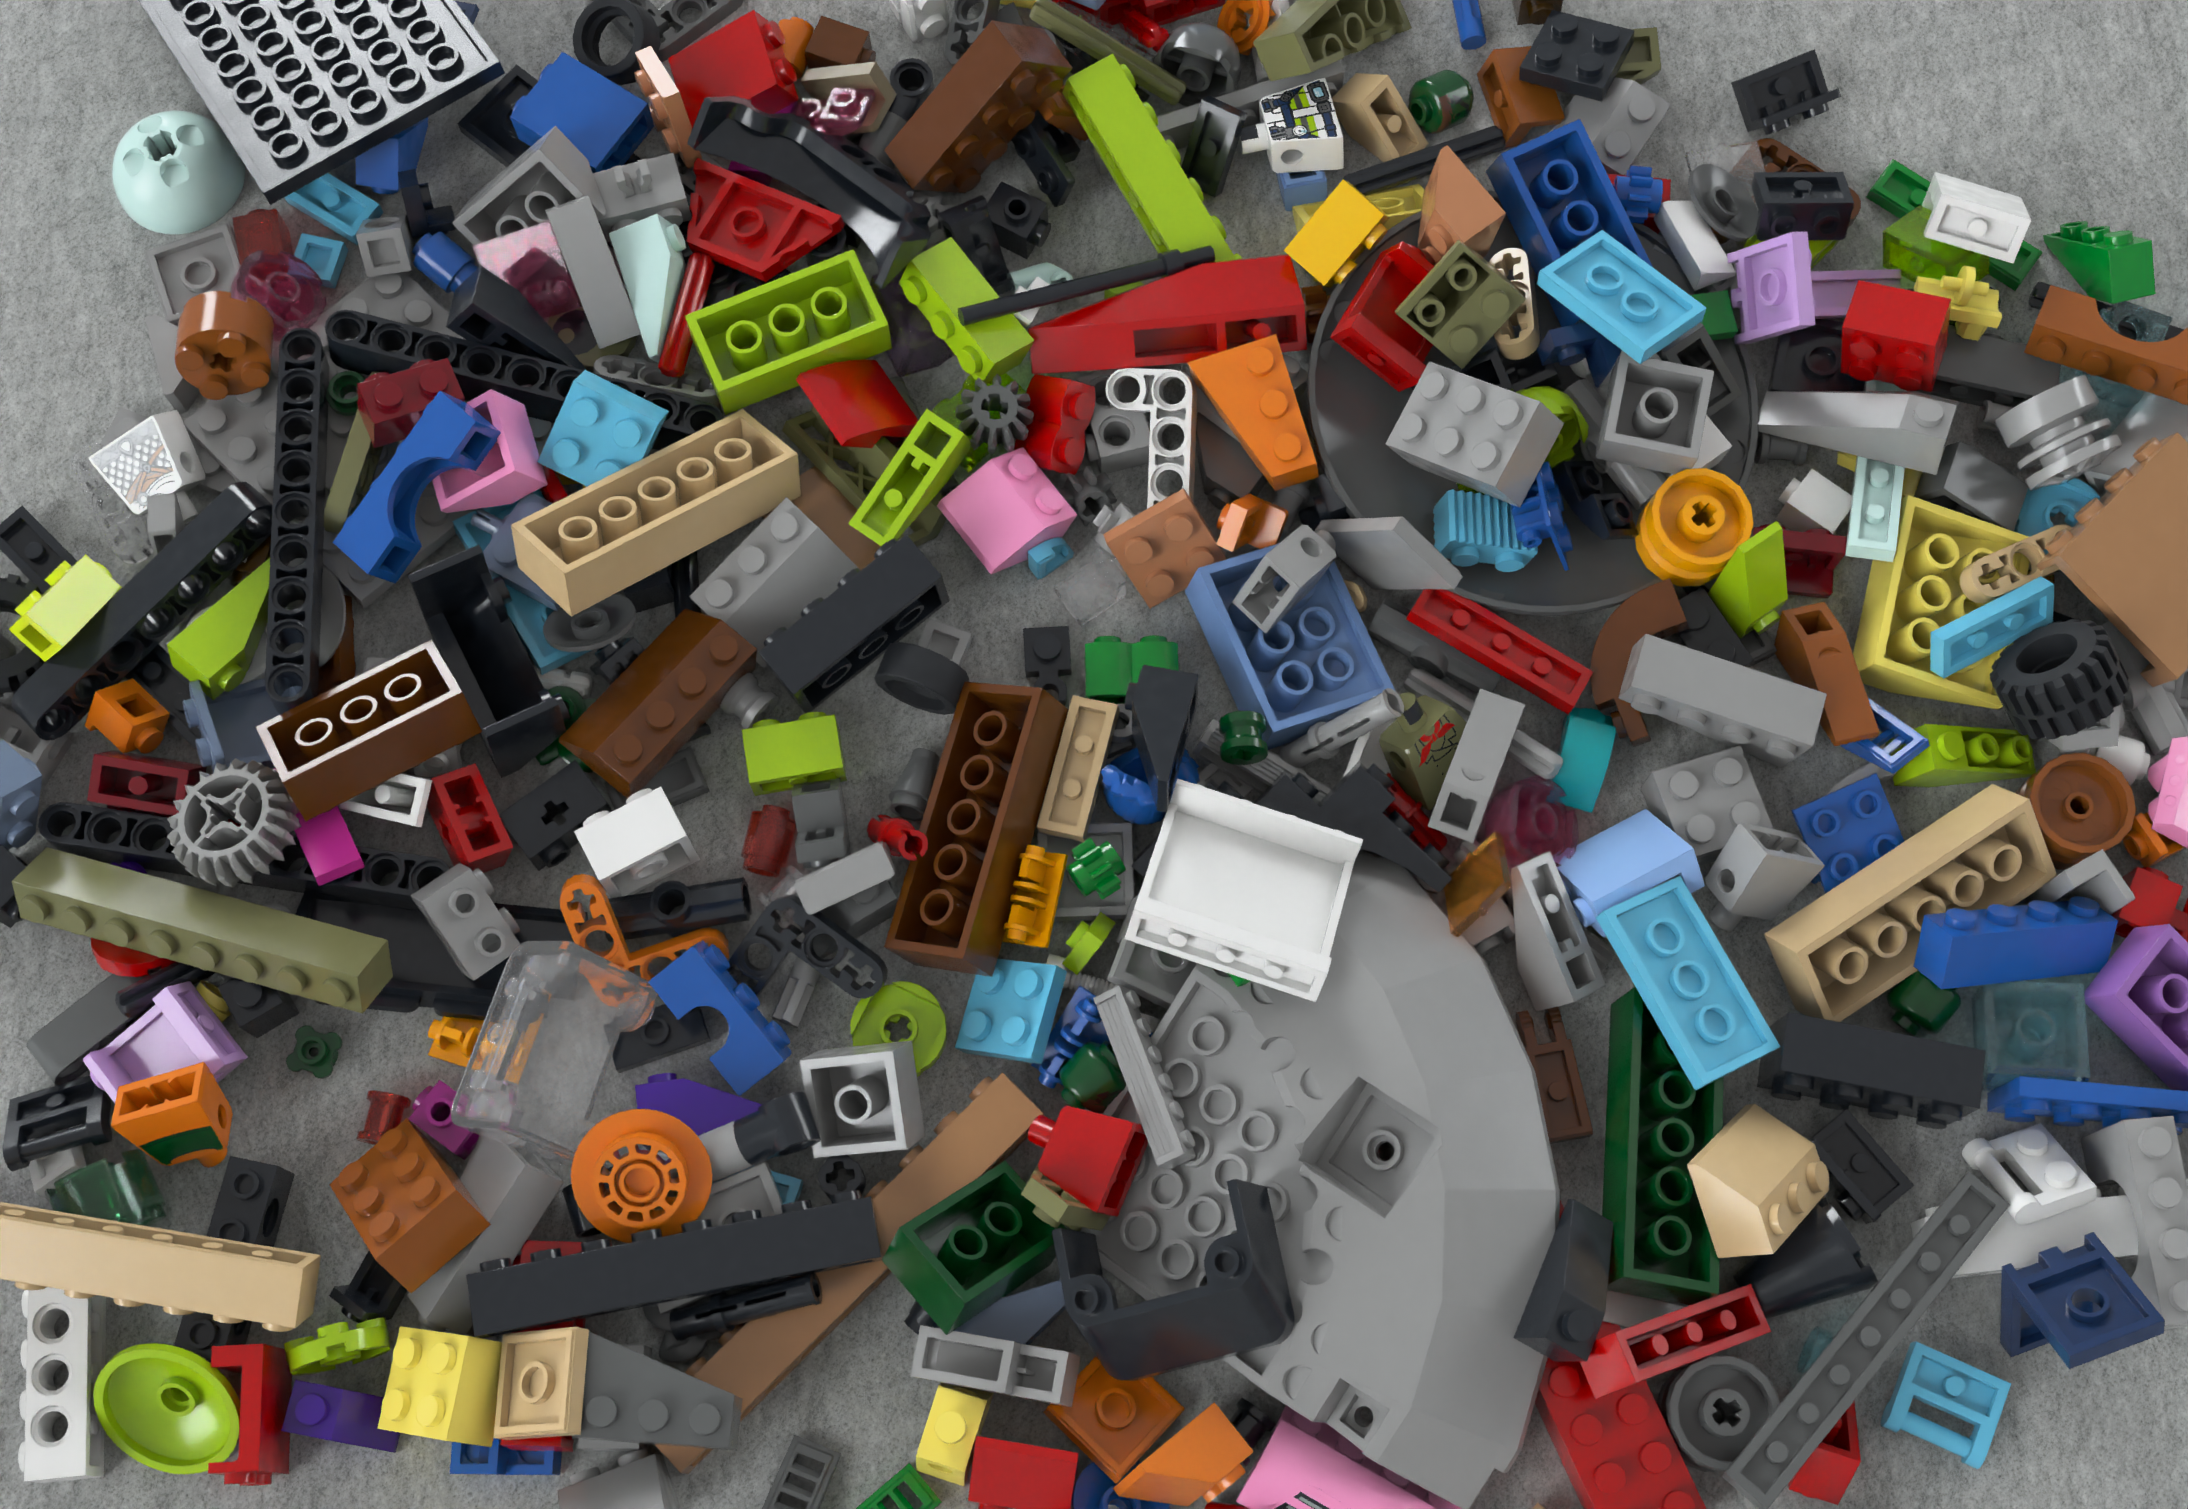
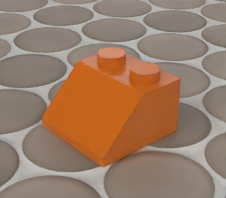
M1214 1402L1141 1462L1113 1490L1119 1497L1187 1507L1200 1496L1209 1503L1246 1473V1470L1240 1463L1254 1451Z

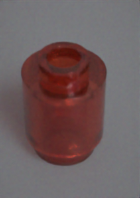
M763 805L762 811L751 812L741 851V857L744 858L742 867L744 870L761 876L779 877L781 868L787 867L796 831V821L789 818V810L774 805Z

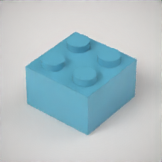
M584 370L573 380L537 462L578 483L589 486L649 456L669 411Z

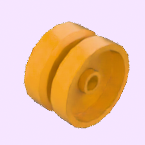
M1707 468L1685 469L1668 477L1639 514L1636 524L1639 534L1635 537L1636 550L1646 568L1661 580L1670 578L1672 584L1680 587L1701 586L1717 578L1737 547L1750 539L1754 524L1751 504L1742 488L1725 474Z

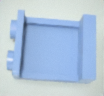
M1647 809L1553 857L1580 923L1584 927L1592 926L1603 938L1607 936L1596 917L1604 910L1678 876H1681L1690 893L1705 886L1694 848Z

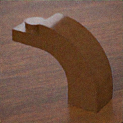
M1670 578L1646 587L1625 600L1610 615L1602 627L1591 657L1590 670L1593 671L1590 680L1596 706L1599 711L1617 705L1618 711L1610 713L1619 738L1623 739L1629 736L1633 747L1650 742L1651 738L1641 712L1632 708L1631 703L1618 698L1632 647L1645 634L1663 639L1689 629Z

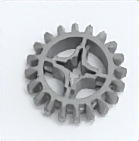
M236 758L229 767L217 762L214 773L211 775L199 771L200 782L195 786L184 785L188 795L183 800L173 801L179 813L167 818L170 827L174 829L167 835V838L170 840V844L175 847L172 851L175 854V858L186 866L185 869L194 877H199L208 884L215 886L223 883L225 886L234 888L239 879L252 884L255 872L257 871L270 875L268 864L274 859L285 861L281 852L283 847L296 845L293 836L289 832L301 827L299 819L295 816L299 810L283 785L277 771L270 769L268 766L265 767L262 763L254 760L246 764L244 761ZM229 819H232V820L235 821L237 824L240 823L241 826H240V827H237V826H236L235 824H233L232 822L229 823L228 820H229Z

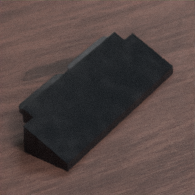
M304 891L295 914L388 940L393 977L367 1009L410 1013L418 1007L434 1008L435 1013L443 1017L530 1025L536 1023L542 1014H545L544 1019H548L550 994H553L552 999L575 1001L582 960L561 909L494 903L498 910L503 907L506 908L518 924L520 931L514 935L522 948L474 981L460 971L421 911ZM585 912V922L588 920V912ZM314 1000V1001H315L316 1003H318V1004L330 1005V1004H327V1003H323V1002H319V1001Z

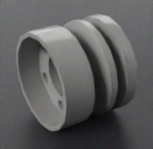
M2086 375L2067 380L2024 401L2002 414L1994 422L2008 449L2031 444L2033 451L2017 463L2020 471L2041 463L2043 469L2025 480L2030 491L2044 486L2060 485L2100 465L2109 454L2122 446L2117 434L2097 442L2093 438L2111 426L2109 418L2085 423L2082 416L2094 409L2100 402Z

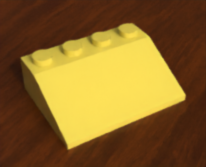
M1910 495L1901 499L1893 562L1872 560L1853 656L1863 684L1890 693L1997 710L2002 708L2003 705L1992 686L1990 673L1993 671L1992 665L1994 661L2001 657L2000 653L2006 647L1943 679L1930 670L1931 632L1987 604L1973 602L1964 595L1960 587V575L1965 567L1984 556L2024 540L2028 536ZM2014 553V567L2021 574L2027 575L2029 559L2021 553ZM1998 570L1993 573L1978 578L1979 582L1985 585L2001 577Z

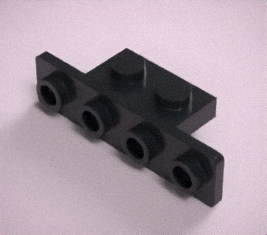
M1037 109L1033 121L1024 129L1019 130L1011 141L1018 156L1024 159L1035 176L1040 190L1048 196L1054 207L1064 205L1075 184V178L1065 163L1076 160L1080 148L1070 134L1045 121Z

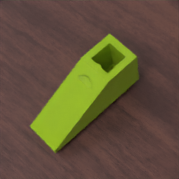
M1924 724L1914 730L1928 739L1930 746L1899 769L1893 776L1894 786L1930 788L2026 778L2036 773L2033 749L2029 736L2022 735L2017 730ZM1894 738L1888 740L1886 742V746L1889 743H1891L1894 740ZM1903 744L1902 746H1900L1897 750H1895V751H1894L1893 753H1891L1890 755L1893 756L1895 753H1897L1899 750H1901L1904 746H1906V744Z

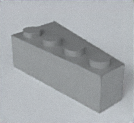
M1645 634L1632 647L1618 698L1631 703V707L1637 711L1659 715L1728 746L1736 747L1741 745L1743 752L1782 768L1814 746L1827 694Z

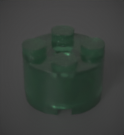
M141 1149L122 1152L125 1162L116 1165L114 1162H108L107 1158L96 1161L54 1183L56 1189L45 1190L53 1211L143 1226L152 1225L167 1216L163 1208L166 1202L147 1158Z

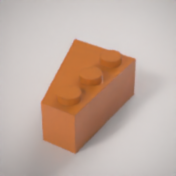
M1276 334L1187 362L1193 381L1212 403L1218 415L1228 425L1240 441L1241 446L1275 491L1319 477L1314 452Z

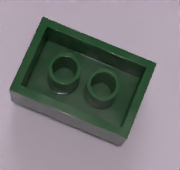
M1006 1161L899 1227L882 1258L884 1264L946 1335L1050 1266L1056 1257L1052 1230L1058 1228L1067 1229L1062 1223L1058 1228L1053 1227L1039 1219L1032 1212L1036 1205L1021 1195L1026 1183Z

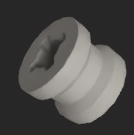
M747 673L729 689L721 701L720 708L726 714H735L741 719V726L744 729L753 728L752 725L768 718L777 705L779 697L773 691H764L758 686V679L751 673Z

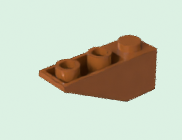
M1825 601L1783 610L1774 643L1777 649L1775 655L1793 683L1827 694L1820 725L1833 745L1839 746L1878 737L1879 729L1846 632Z

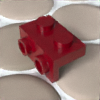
M1771 524L1753 527L1750 538ZM1780 525L1783 530L1788 595L1829 598L1833 593L1834 569L1845 556L1847 536L1832 535L1830 531L1825 529H1810L1805 532L1790 531Z

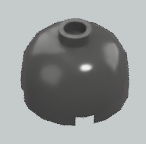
M1200 22L1183 24L1172 31L1159 49L1153 62L1186 83V90L1178 102L1186 107L1201 103L1202 99L1207 96L1216 98L1234 92L1242 70L1239 49L1234 40L1222 29Z

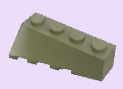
M1297 0L1254 40L1253 44L1271 82L1314 72L1343 59L1344 56L1362 51L1369 45L1389 39L1392 35L1405 32L1412 27L1401 0Z

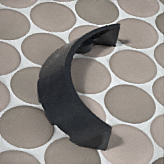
M735 96L706 97L701 105L687 144L696 151L735 161L776 178L809 196L831 212L841 215L843 221L857 233L872 252L878 266V277L875 285L883 289L926 246L932 234L928 226L931 218L929 209L926 205L914 202L912 196L915 190L890 167L879 162L872 154L840 135H826L816 131L810 126L811 121L791 113H765L755 108L750 103L751 100Z

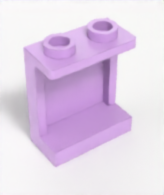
M188 981L165 987L152 998L155 1005L106 1047L86 1055L83 1058V1062L90 1070V1077L94 1084L101 1090L106 1091L115 1103L119 1086L204 1062L209 1067L218 1083L248 1057L193 984Z

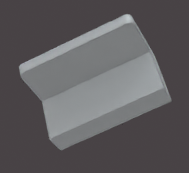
M2103 849L2066 869L2025 898L2029 904V902L2034 900L2057 902L2064 897L2067 901L2075 896L2087 897L2098 902L2100 908L2110 915L2135 900L2133 892Z

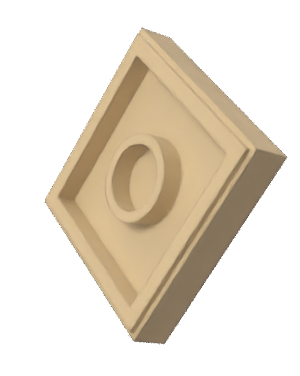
M569 1327L503 1334L493 1438L514 1440L581 1435L589 1329Z

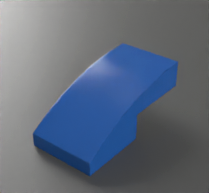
M493 1438L492 1447L452 1442L450 1474H561L562 1452L511 1450L500 1445L501 1439Z

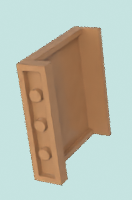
M2178 432L2160 441L2153 437L2140 446L2133 454L2137 461L2129 469L2124 467L2107 480L2103 486L2107 492L2100 500L2094 498L2086 503L2074 515V518L2078 521L2070 531L2066 528L2055 535L2044 547L2049 553L2036 565L2040 571L2056 565L2150 662L2140 675L2152 687L2176 680L2188 669V442Z

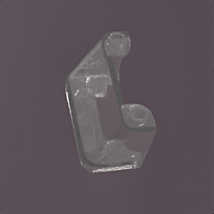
M527 941L521 943L512 952L505 965L451 1108L453 1124L486 1138L572 1167L578 1145L588 1131L596 1125L589 1118L620 1032L634 1031L648 1023L654 1013V1002L657 993L647 980L571 941Z

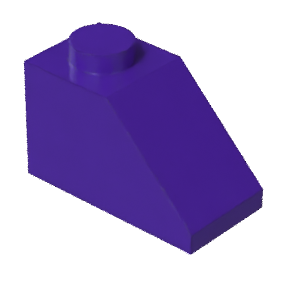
M295 1380L281 1430L396 1453L401 1434L399 1432L377 1429L384 1397Z

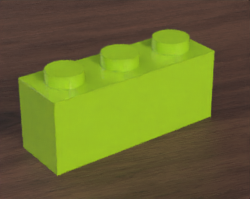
M952 237L918 254L907 264L899 281V285L902 287L906 298L918 307L930 322L935 335L946 342L957 356L961 367L966 373L971 374L975 380L978 377L987 384L992 381L996 374L1001 376L1022 363L1034 339L1013 314L966 326L961 325L958 317V308L1000 297Z

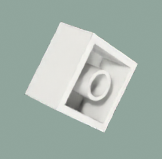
M662 787L653 791L650 788L640 790L626 800V805L610 813L609 811L595 813L583 822V827L574 831L598 880L611 898L634 895L700 860Z

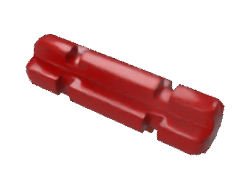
M1132 7L1123 10L1124 17L1119 20L1120 28L1128 32L1129 35L1140 43L1142 42L1147 48L1152 47L1154 51L1158 52L1169 37L1168 31L1160 27L1159 24L1149 17H1146L1142 12H1136Z

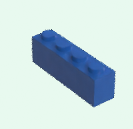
M2081 896L2071 897L2069 901L2060 902L2034 900L2029 902V905L2019 906L1993 904L1988 906V909L1968 911L1952 908L1948 909L1946 913L1924 915L1913 967L1940 989L2098 973L2108 962L2118 920L2101 909L2099 903L2095 900Z

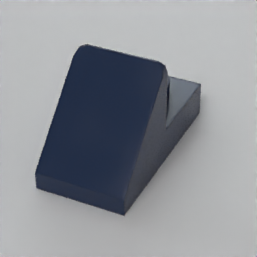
M1586 322L1549 330L1537 348L1542 366L1559 362L1560 366H1569L1586 358L1596 388L1602 384L1610 373L1622 351Z

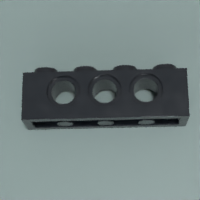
M230 1156L207 1236L274 1247L295 1174L277 1165ZM194 1312L189 1315H183L174 1346L192 1351L211 1362L212 1346L246 1344L252 1321L244 1320L240 1323L229 1324L213 1320L212 1314Z

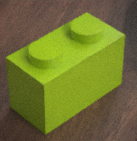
M809 712L799 716L797 721L780 723L776 719H767L754 723L752 725L753 728L742 729L749 784L755 796L793 790L794 785L836 778H840L841 782L847 781L840 732L835 714L826 715L824 712Z

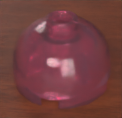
M257 250L244 259L233 278L230 287L231 298L246 302L247 296L264 306L273 319V341L275 342L281 341L282 337L292 329H309L312 327L326 306V296L322 299V293L319 289L323 284L319 275L306 262L291 253L280 251L278 256L271 254L264 255L266 250Z
M1534 775L1500 789L1488 805L1484 818L1485 835L1491 850L1499 861L1513 868L1548 851L1551 852L1556 867L1561 866L1559 862L1563 856L1571 859L1576 851L1579 839L1578 820L1574 809L1567 811L1564 803L1559 798L1567 796L1560 786L1550 779Z

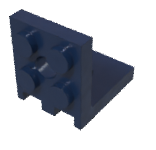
M2094 1232L2084 1235L2083 1246L2062 1253L2058 1246L2039 1252L2038 1263L2016 1270L2011 1263L2002 1266L2000 1344L2010 1357L2050 1343L2066 1366L2071 1369L2164 1334L2165 1319Z

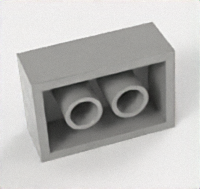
M1429 361L1394 426L1386 445L1413 466L1514 506L1521 507L1564 423L1538 400Z

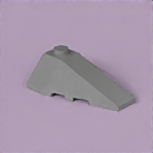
M1767 391L1759 411V423L1757 425H1759L1758 432L1937 475L1959 401L1917 391Z

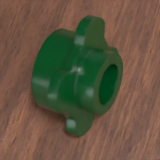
M309 1025L300 1027L295 1033L297 1042L294 1051L286 1058L287 1067L293 1072L308 1071L319 1079L329 1077L337 1061L338 1050L342 1047L341 1037L335 1032L327 1034L315 1032L314 1028ZM317 1048L318 1054L316 1056H311V1049Z

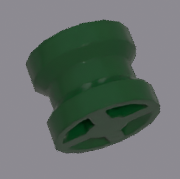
M1235 711L1225 714L1220 718L1219 731L1224 736V742L1220 746V756L1223 761L1233 765H1249L1266 759L1268 747L1267 743L1262 740V734L1266 730L1265 716L1254 711Z

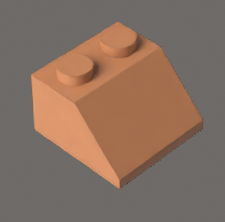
M1448 145L1439 152L1422 199L1417 248L1425 254L1426 259L1434 266L1458 240L1482 257H1485L1506 215V212Z

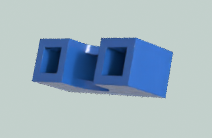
M702 940L655 975L648 983L678 1020L699 1006L713 1007L724 1015L729 1026L728 1039L725 1045L714 1053L709 1060L736 1094L741 1096L792 1054L787 1046L790 1044V1039L777 1022L772 1020L768 1023L757 1009L760 1006V1001L752 989L743 982L738 985L727 971L730 964L720 949L713 944L708 947Z

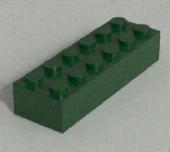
M1636 987L1613 1002L1610 1009L1602 1216L1613 1222L1607 1291L1693 1305L1719 1294L1720 1258L1717 1257L1687 1164L1723 1128L1724 1077L1695 1091Z

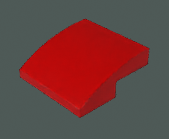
M848 360L826 364L802 372L795 379L841 446L873 448L882 436L908 437L919 421L877 360Z

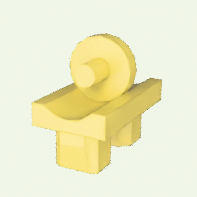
M1964 265L1957 277L1943 275L1941 280L1917 277L1914 285L1915 292L1951 299L1949 320L1956 321V334L1962 338L1978 341L1987 327L1998 328L2002 319V313L1998 310L1999 290L1989 289V283L1975 281V267Z

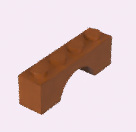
M2050 285L2024 353L2188 405V327L2177 336L2159 342L2136 341L2120 335L2104 322L2098 312L2095 298Z

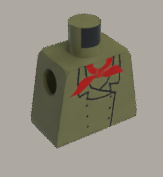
M1406 692L1399 695L1403 701L1404 713L1401 714L1402 716L1395 718L1396 720L1380 735L1379 743L1392 777L1416 803L1420 801L1423 804L1422 807L1430 811L1436 804L1467 722L1455 709L1427 695L1416 698L1413 693Z

